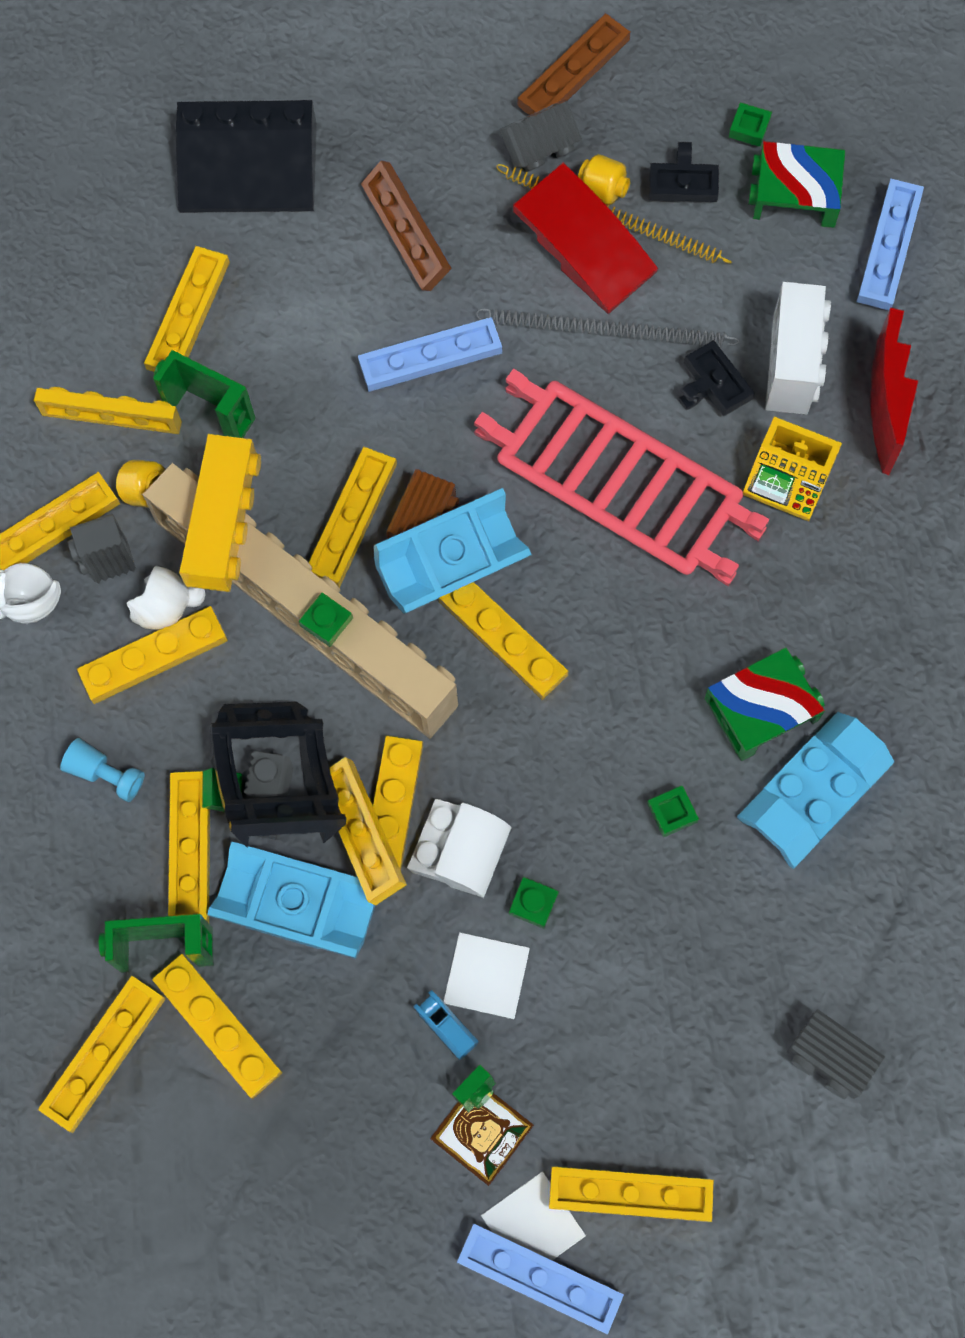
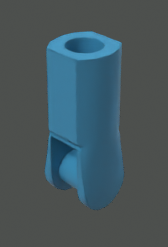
M430 990L428 992L430 997L420 1006L415 1004L413 1008L452 1053L461 1060L476 1047L479 1041L449 1007ZM441 1008L447 1016L436 1025L430 1017Z

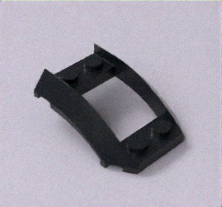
M298 702L224 704L218 712V718L215 723H211L210 732L213 758L223 808L230 831L247 848L249 836L316 832L320 833L324 844L346 825V816L340 812L338 806L339 798L327 760L323 737L324 723L322 719H312L307 716L308 709ZM299 736L302 767L308 796L243 799L237 778L231 739L246 740L251 738Z

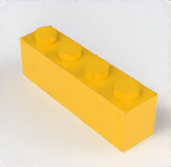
M208 434L179 571L187 587L230 592L232 580H238L241 559L237 557L239 545H245L248 525L244 522L246 510H252L254 503V488H251L252 478L259 475L261 467V455L256 453L252 439Z

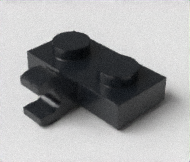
M678 142L676 164L650 163L649 200L717 202L719 194V165L692 164V142Z
M714 340L685 356L684 365L696 379V381L689 383L681 389L683 395L678 400L686 410L696 406L708 395L722 415L726 416L753 400L754 391Z

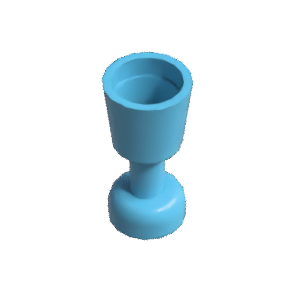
M76 738L70 744L60 765L62 772L90 782H94L100 777L117 786L116 793L118 797L126 802H131L135 798L145 777V773L136 768L127 769L123 773L107 765V756L80 738Z

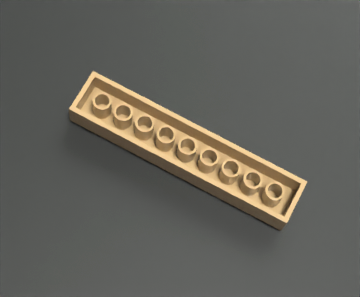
M172 463L142 495L156 523L185 545L199 477L190 469L185 468L182 471ZM245 514L244 522L248 525L247 539L245 545H239L237 557L241 559L240 575L238 580H232V583L417 730L431 739L458 707L457 688L454 683L455 677L444 667L438 665L435 668L425 660L427 657L421 649L412 643H409L407 646L396 638L398 634L389 624L383 620L377 623L368 616V609L355 598H352L350 601L339 593L341 590L335 582L327 576L319 578L311 571L313 569L312 566L302 556L295 554L292 557L283 550L284 544L270 532L264 535L255 528L257 526L256 522L248 514ZM321 593L330 597L353 615L352 621L331 647L300 627L299 624L301 617Z

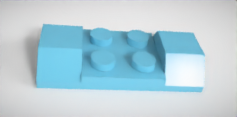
M503 488L374 545L376 569L389 598L403 613L410 612L532 555L529 548L516 537L505 511L506 494Z
M837 712L778 772L737 818L742 823L757 829L780 851L787 864L794 869L893 765L894 760L885 743L857 718Z
M231 842L227 869L218 896L209 907L207 915L245 926L251 930L356 959L364 944L375 905L367 901L358 877L250 846L247 848L243 844Z

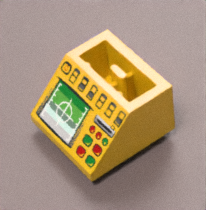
M774 416L748 477L743 495L810 521L842 443Z

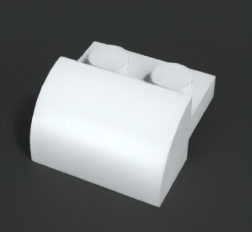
M435 799L407 869L414 874L444 882L451 888L484 897L511 826L497 816L472 805L462 803L460 806Z

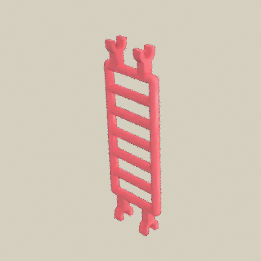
M513 368L506 378V383L509 384L506 392L533 404L515 432L512 433L500 426L492 417L484 412H481L474 422V426L478 427L475 430L476 436L483 440L491 441L502 448L497 456L498 462L682 574H691L698 565L712 573L717 580L729 587L737 574L736 571L739 568V564L728 558L718 556L708 550L727 520L742 528L757 541L760 540L766 531V525L770 520L759 513L751 512L739 505L743 498V491L562 383L551 381L544 390L530 382L527 377ZM557 397L574 408L534 465L531 466L517 458L515 454ZM588 415L604 426L567 479L561 484L547 476L545 472L583 418ZM617 432L634 442V444L592 503L577 494L575 490ZM647 450L663 459L664 462L624 521H622L605 509ZM676 468L695 478V480L657 536L652 539L637 530L636 527ZM708 486L724 495L725 499L684 558L666 546Z

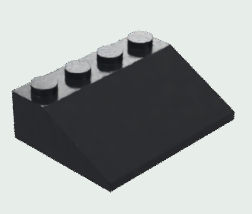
M313 101L177 102L176 160L179 213L314 211L317 123Z

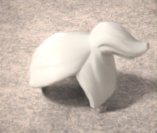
M19 563L5 570H0V620L7 616L12 621L28 624L45 618L54 610L61 594L60 583L53 580L43 569L32 564Z
M155 566L151 574L144 579L146 583L144 593L129 600L126 604L130 610L132 622L145 629H163L175 624L181 618L186 607L200 606L204 602L206 594L205 589L185 586L182 578L177 573L167 568Z

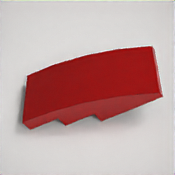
M564 163L559 165L513 204V212L537 234V241L561 263V271L607 314L612 312L658 271V267L615 214Z
M891 307L876 343L871 373L870 406L874 442L882 473L890 475L904 445L918 380L904 377L911 345L897 342L904 310Z

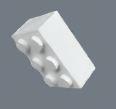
M782 282L773 315L765 407L767 411L808 415L811 403L818 402L820 386L824 385L826 365L822 364V356L827 351L828 332H824L825 322L829 320L831 301L825 300L826 286Z

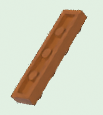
M605 13L517 98V106L531 115L559 101H568L630 40L631 32Z
M380 161L361 185L421 290L431 291L452 268L391 163Z

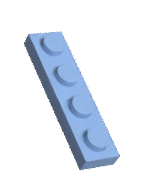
M890 179L857 298L858 303L889 310L890 307L892 308L920 205L923 186Z
M490 317L358 355V360L368 392L502 354V345L493 319Z
M473 1224L457 1263L605 1334H608L624 1296L622 1293L476 1224Z

